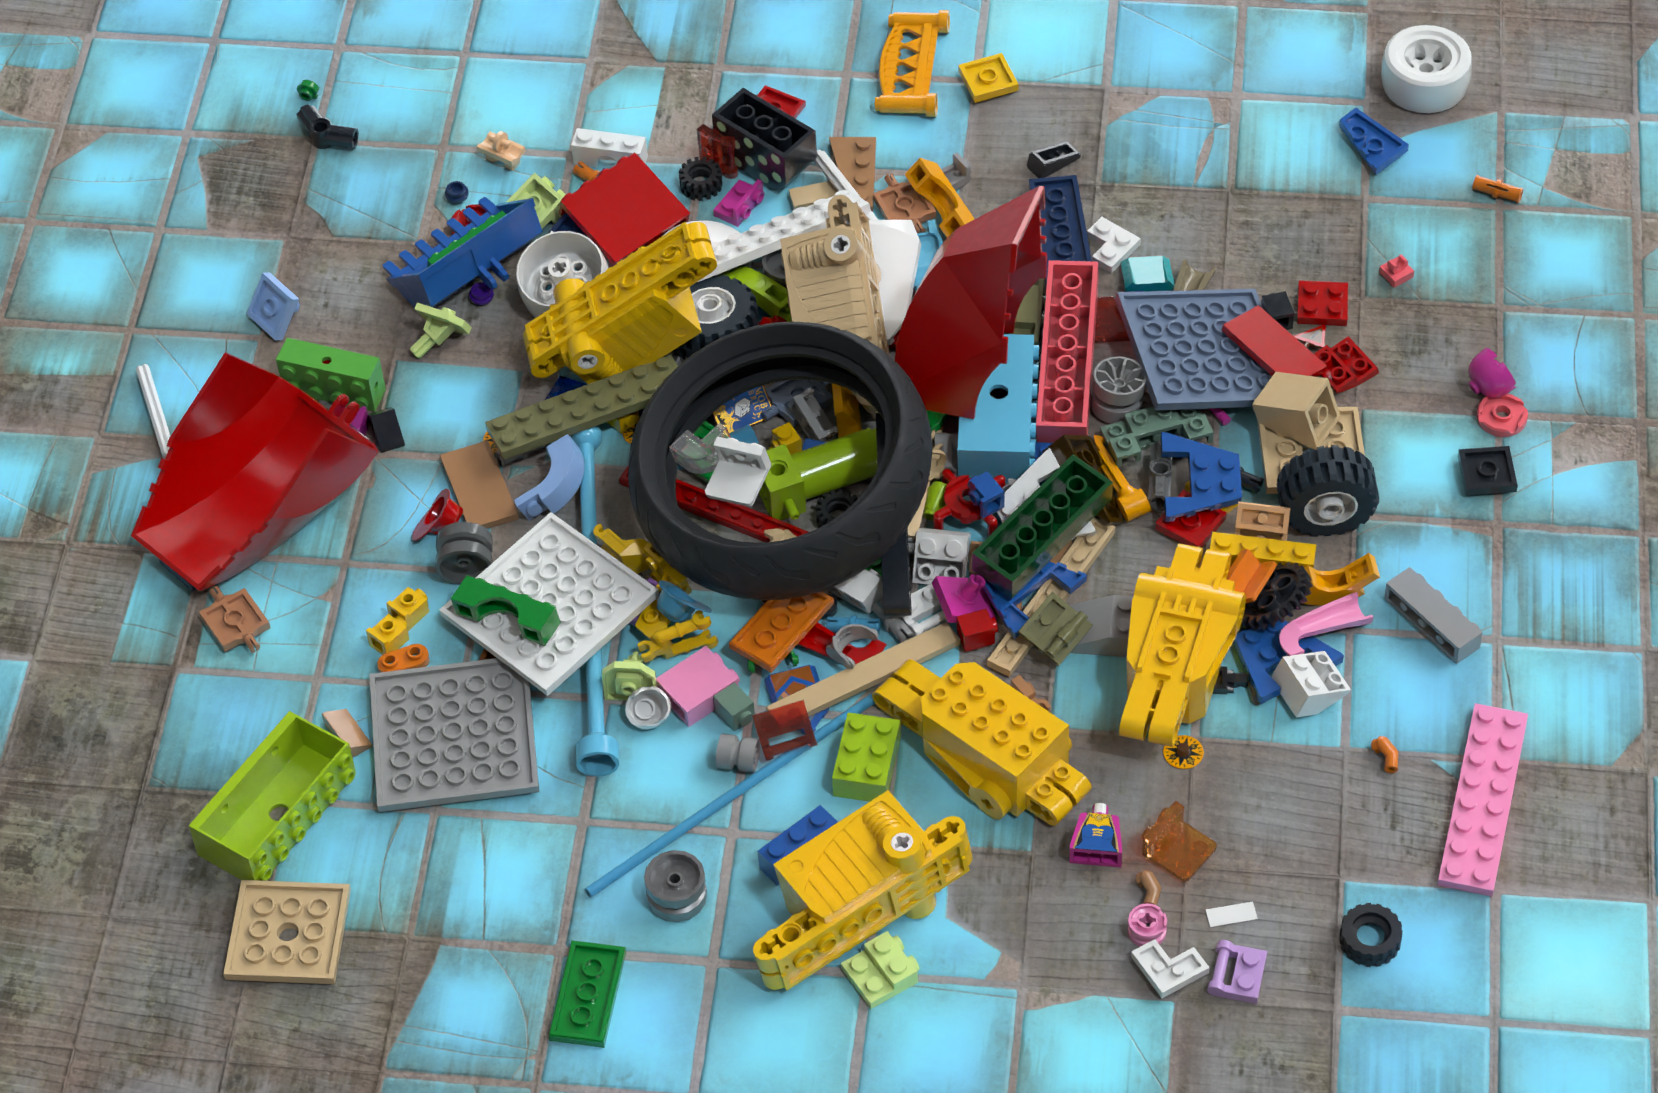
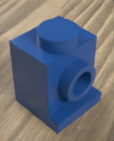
M988 471L979 476H974L968 481L967 486L970 488L969 498L975 506L978 505L980 507V516L982 518L1005 507V491Z

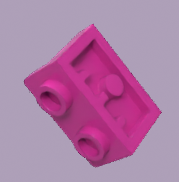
M739 179L713 209L714 217L738 227L744 219L746 220L750 216L754 207L762 202L765 195L763 181L758 179L751 185Z

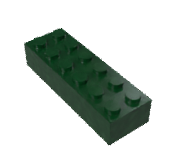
M1072 454L972 553V570L1012 599L1112 500L1113 482Z

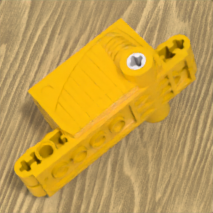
M684 222L647 247L638 248L636 252L617 262L616 265L597 275L591 281L585 283L580 279L571 278L559 282L553 290L555 304H551L549 310L525 324L523 339L533 376L538 378L548 377L564 366H567L587 384L636 366L653 363L700 334L702 331L690 286L712 273L717 267L707 226L702 222H692L690 224Z
M887 790L774 863L787 910L792 916L777 928L766 932L753 946V953L764 985L772 990L784 987L788 991L903 914L912 919H920L932 913L936 906L935 893L940 892L941 889L970 871L969 865L973 857L964 821L960 817L949 816L936 824L930 825L923 831L890 791Z

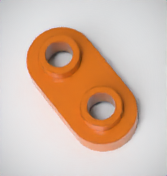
M412 644L383 654L378 659L377 665L379 673L428 666L430 658L425 646Z

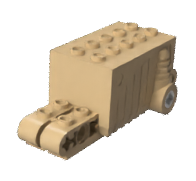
M836 195L828 203L829 218H826V229L780 239L792 322L818 323L849 331L863 339H867L889 355L879 290L881 270L874 258L869 219L862 212L857 202L852 203L845 195ZM851 391L872 418L876 419L878 411L863 397Z

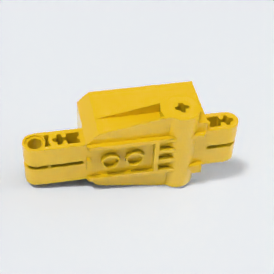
M1179 543L1171 567L1157 566L1154 575L1142 572L1139 574L1131 605L1127 648L1128 699L1120 722L1119 736L1144 741L1149 729L1148 742L1174 747L1181 723L1190 724L1206 716L1220 666L1240 629L1246 604V593L1235 591V581L1226 580L1230 569L1231 553L1207 549L1202 561L1203 548Z
M908 659L872 693L873 701L881 710L894 719L900 720V723L923 738L924 754L971 801L976 803L986 815L993 819L1000 820L1008 812L1018 817L1027 809L1049 825L1056 826L1092 789L1087 777L1069 765V751L1072 748L1069 738V725L975 662L956 663L940 678L918 662Z

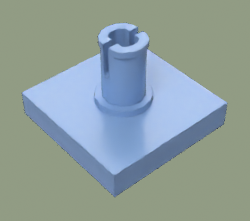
M270 272L262 273L246 314L275 341L283 340L293 313L299 310V298Z

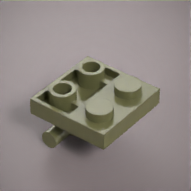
M1051 592L1018 633L1056 665L1060 666L1093 627V624L1087 620L1086 614L1082 611L1077 612L1054 592Z

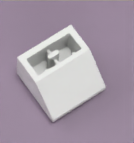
M919 528L916 532L912 583L931 584L936 576L966 578L971 533Z
M1325 651L1282 657L1271 677L1281 687L1280 694L1296 718L1317 715L1351 691Z

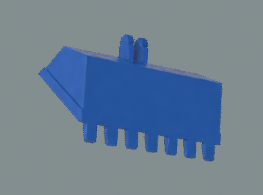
M487 197L481 198L478 204L486 213L479 216L473 209L468 207L463 211V215L470 222L464 227L455 218L447 221V226L454 234L447 237L441 230L435 229L431 232V236L437 241L438 245L433 248L422 239L417 241L415 247L423 254L417 259L407 250L399 253V258L407 266L400 270L391 261L384 263L383 268L390 275L387 281L414 308L417 303L435 308L478 278L490 289L496 288L498 286L497 282L488 271L492 270L503 282L508 280L509 275L500 263L533 242L543 232L534 208L536 206L534 199L529 198L499 203L495 206ZM501 211L506 213L505 216L429 267L427 266V260L434 253L442 251L452 241L465 236L470 229L477 228L490 216L496 215Z

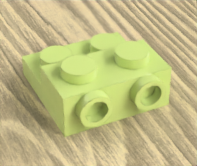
M533 173L507 202L533 198L536 205L534 208L543 229L550 221L555 224L562 217L559 214L560 201L566 194L561 189L556 192L553 189L555 185L546 176L541 179L536 173Z
M888 931L865 943L863 951L841 963L842 971L870 1009L918 983V970L920 968L916 959L912 955L907 957L903 952L904 945L897 935L892 937Z

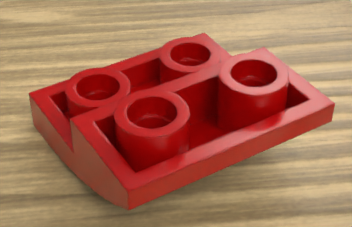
M1349 336L1332 348L1326 345L1314 353L1317 358L1327 365L1326 371L1321 376L1322 378H1328L1330 386L1336 393L1352 389L1379 374L1378 367Z

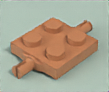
M890 173V176L887 174L884 179L888 187L873 193L874 201L885 220H912L917 233L925 232L921 223L936 218V210L932 203L916 192L910 182L898 183L894 174Z
M214 586V589L211 588L209 593L215 602L211 606L199 611V614L221 648L226 652L245 643L252 653L255 652V649L258 651L260 645L254 637L271 627L269 621L247 590L244 588L234 594L224 596L218 586Z

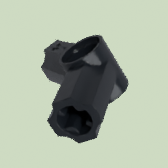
M309 104L302 106L296 114L298 121L311 136L316 148L327 149L332 145L356 148L359 136L358 128L331 125L330 121L323 118L315 106H310Z

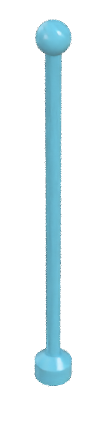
M597 425L570 435L580 448L584 458V475L580 484L582 535L596 545L598 543L593 533V529L597 525L594 450L600 446L602 441V432ZM601 648L586 661L589 734L580 739L576 744L577 769L585 775L595 777L609 775L619 767V744L613 737L605 734Z

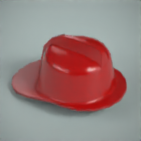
M444 489L438 494L430 509L416 525L412 533V540L417 541L428 532L438 534L446 525L459 521L463 514V508L450 498L449 489Z

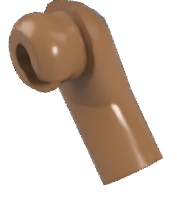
M1149 870L1138 872L1135 876V882L1139 887H1144L1147 891L1143 904L1148 903L1157 906L1162 890L1161 885L1153 872Z

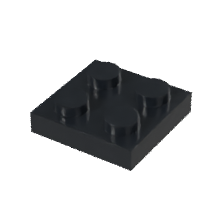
M1509 446L1458 449V461L1466 496L1517 492L1518 484Z

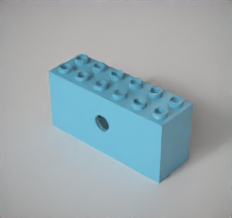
M1004 334V337H1008L1007 363L1000 364L985 381L977 401L975 418L970 419L959 416L958 477L969 475V478L988 471L993 478L997 475H1003L1005 483H1008L1010 478L1018 480L1035 462V459L1031 458H1035L1036 439L1031 438L1036 437V419L1032 418H1036L1037 400L1033 399H1037L1038 381L1034 379H1038L1039 361L1034 360H1039V345H1034V335ZM995 388H1003L1008 392V395L1003 399H995L990 396V392Z

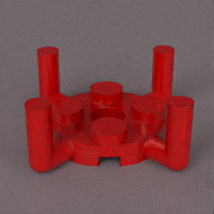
M949 469L942 471V483L947 484L944 493V507L933 514V529L944 530L943 519L949 515L959 519L963 524H971L973 521L983 519L987 524L988 538L998 528V522L992 514L982 518L980 516V507L978 505L975 506L971 501L963 499L970 492V488L967 486L968 481L971 479L969 475L956 477ZM1003 475L994 477V480L1001 488L1005 486V477Z

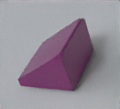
M365 406L359 409L356 417L350 424L351 427L366 436L370 424Z

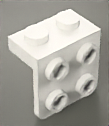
M717 437L713 446L718 455L719 462L705 489V494L708 498L750 507L754 504L772 465L766 449L757 443L748 444L739 442L734 438Z

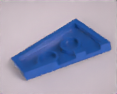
M1354 108L1339 121V127L1375 175L1408 151V143L1358 108Z

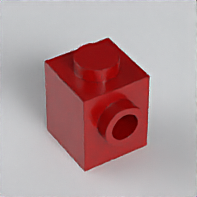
M987 608L956 616L957 634L965 652L995 644V633L998 632V626L995 618H990Z

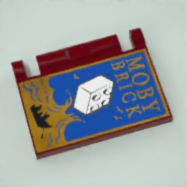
M764 385L726 402L712 413V417L717 429L724 434H728L748 424L752 426L764 421L765 419L762 417L761 412L771 407L772 404Z

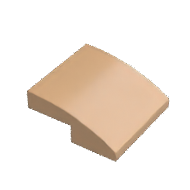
M1238 501L1235 535L1287 541L1290 508Z

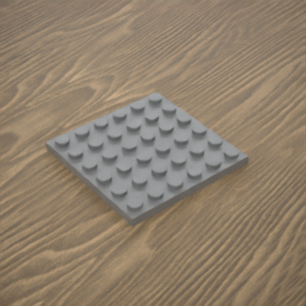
M498 658L369 674L377 808L379 812L539 792L530 682Z

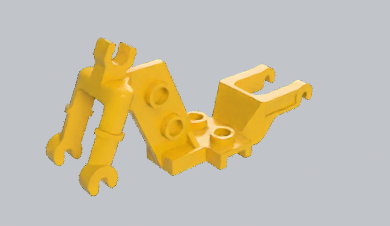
M602 524L594 527L593 533L595 538L603 543L601 548L636 574L651 569L652 573L650 575L655 581L664 580L681 588L688 595L692 592L687 578L671 567L657 553L650 542L648 543L644 539L622 540L612 530H603ZM658 583L657 586H656V588L659 590V594H660L662 588L660 587V585H659V583ZM659 597L642 611L635 624L636 628L650 640H644L637 644L640 652L649 649L647 653L641 654L644 663L652 661L659 655L669 659L685 652L690 653L689 651L702 646L712 649L719 643L717 636L711 637L710 630L707 629L712 623L710 617L706 616L704 618L703 611L700 610L693 614L692 619L681 623L676 622L675 625L668 627L671 620L666 618L657 609ZM698 629L704 630L699 635L688 639H681L682 641L673 644L671 639L681 638L683 635Z

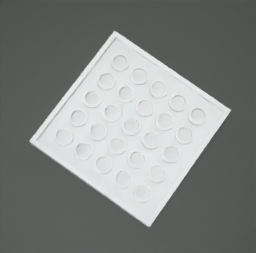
M550 512L476 577V579L482 578L498 587L504 586L512 592L527 594L532 599L540 602H549L554 605L561 623L546 646L523 639L518 626V618L508 613L491 614L477 622L457 615L451 600L440 608L439 611L443 618L548 696L659 597L660 594L655 586Z

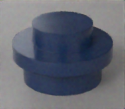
M460 181L449 183L445 190V197L451 203H461L469 196L468 188Z

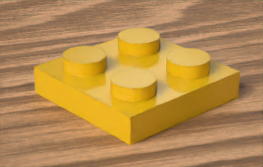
M1002 53L958 65V72L974 103L1019 91V84Z

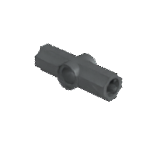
M1158 440L1156 443L1151 444L1148 501L1153 510L1163 511L1165 497H1170L1172 457H1161V442Z

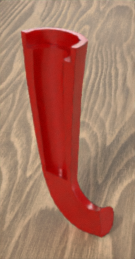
M817 622L797 645L832 659L826 653V647L832 644V637L836 634ZM878 639L871 640L865 647H854L848 643L842 653L851 658L855 664H858L883 652L887 644Z

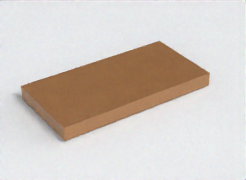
M488 440L440 455L442 465L458 505L463 508L462 515L465 522L476 523L488 529L519 519Z

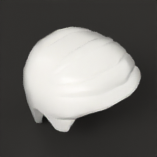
M658 687L639 688L629 696L626 702V716L631 724L640 729L649 730L663 724L670 715V699Z

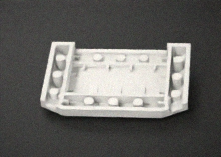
M869 220L874 258L881 270L879 290L887 343L891 345L894 342L893 337L901 330L903 320L911 303L921 242L912 220Z

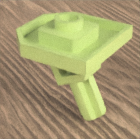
M417 303L415 310L426 320L423 328L426 333L410 350L417 358H421L435 343L440 346L453 332L469 334L472 327L465 320L455 316L456 312L449 308L442 307L439 310Z
M637 651L633 652V655H629L628 660L624 659L623 662L614 661L602 670L605 700L627 701L629 696L639 688L657 687L655 671L643 664V659Z

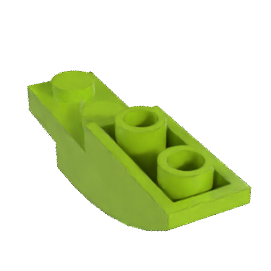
M742 265L729 269L718 276L726 275L731 280L735 278L741 281L742 285H747L755 295L757 307L759 306L772 318L774 315H777L787 320V322H792L788 304V290L773 279Z

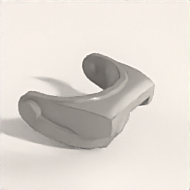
M861 624L843 626L832 637V644L826 647V653L833 660L844 665L845 668L853 669L855 662L842 653L844 647L857 639L876 640L878 632Z

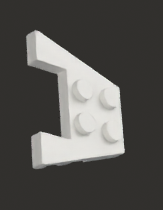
M1051 449L1046 450L1005 492V507L997 511L1002 523L1040 487V482L1049 478L1060 467ZM1091 521L1075 537L1096 535L1097 532Z

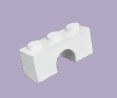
M577 128L571 144L574 165H578V162L582 161L589 167L597 168L601 156L611 157L618 162L622 157H628L634 152L645 164L648 158L646 137Z

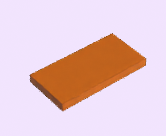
M821 591L797 598L768 600L729 642V648L772 673L833 606L834 598Z

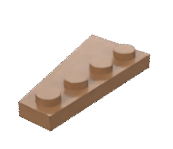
M829 137L835 165L859 196L870 204V209L873 212L876 137Z

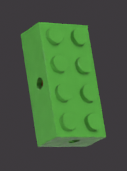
M287 338L276 358L280 377L303 390L315 400L334 402L343 393L349 397L348 405L351 402H356L360 405V408L365 406L367 410L375 412L386 391L380 358Z

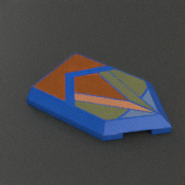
M812 665L770 674L764 679L772 704L820 681L816 668ZM829 707L791 725V727L800 730L802 734L811 735L815 732L816 726L821 719L828 713Z

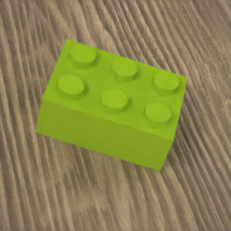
M847 713L832 776L834 797L870 802L890 789L901 740L900 720Z

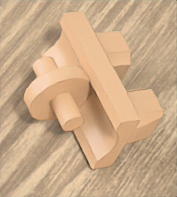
M503 131L497 134L489 132L486 139L477 145V151L485 154L487 160L491 162L501 161L505 164V168L509 170H514L520 164V158L526 152L525 146L509 140L507 133Z

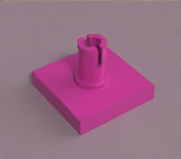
M974 574L970 578L936 576L932 581L933 588L948 623H957L956 616L986 608L990 618L994 617L995 620L997 619L983 589L985 580L982 576H975Z

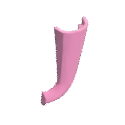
M1355 592L1314 609L1288 623L1280 632V645L1288 656L1304 654V649L1298 644L1300 639L1347 627L1371 624L1374 617L1373 615L1364 616L1358 605V593Z

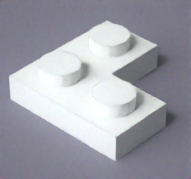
M1103 217L1087 230V237L1102 246L1092 256V262H1098L1100 268L1111 274L1121 265L1123 260L1127 259L1140 246L1141 238Z
M1155 939L1131 951V958L1161 998L1209 974V966L1194 947L1172 959L1167 956Z

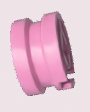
M1148 903L1140 904L1133 908L1128 918L1129 939L1139 947L1154 939L1158 944L1163 942L1167 931V917L1161 911V908Z

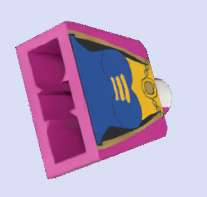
M1096 803L1092 807V813L1083 812L1079 815L1070 843L1069 863L1122 867V841L1119 817L1108 815L1109 807L1106 804Z

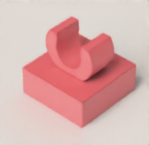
M1402 254L1389 260L1379 268V273L1394 288L1414 277V270L1408 265V260Z

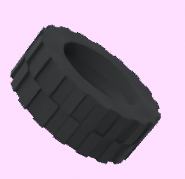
M1366 903L1364 905H1356L1342 919L1339 937L1343 953H1346L1348 959H1352L1358 965L1379 967L1384 963L1387 964L1392 958L1397 956V952L1400 950L1403 933L1402 924L1398 920V916L1391 912V909L1385 908L1381 904ZM1365 924L1377 925L1384 931L1385 938L1379 945H1365L1357 937L1358 929Z

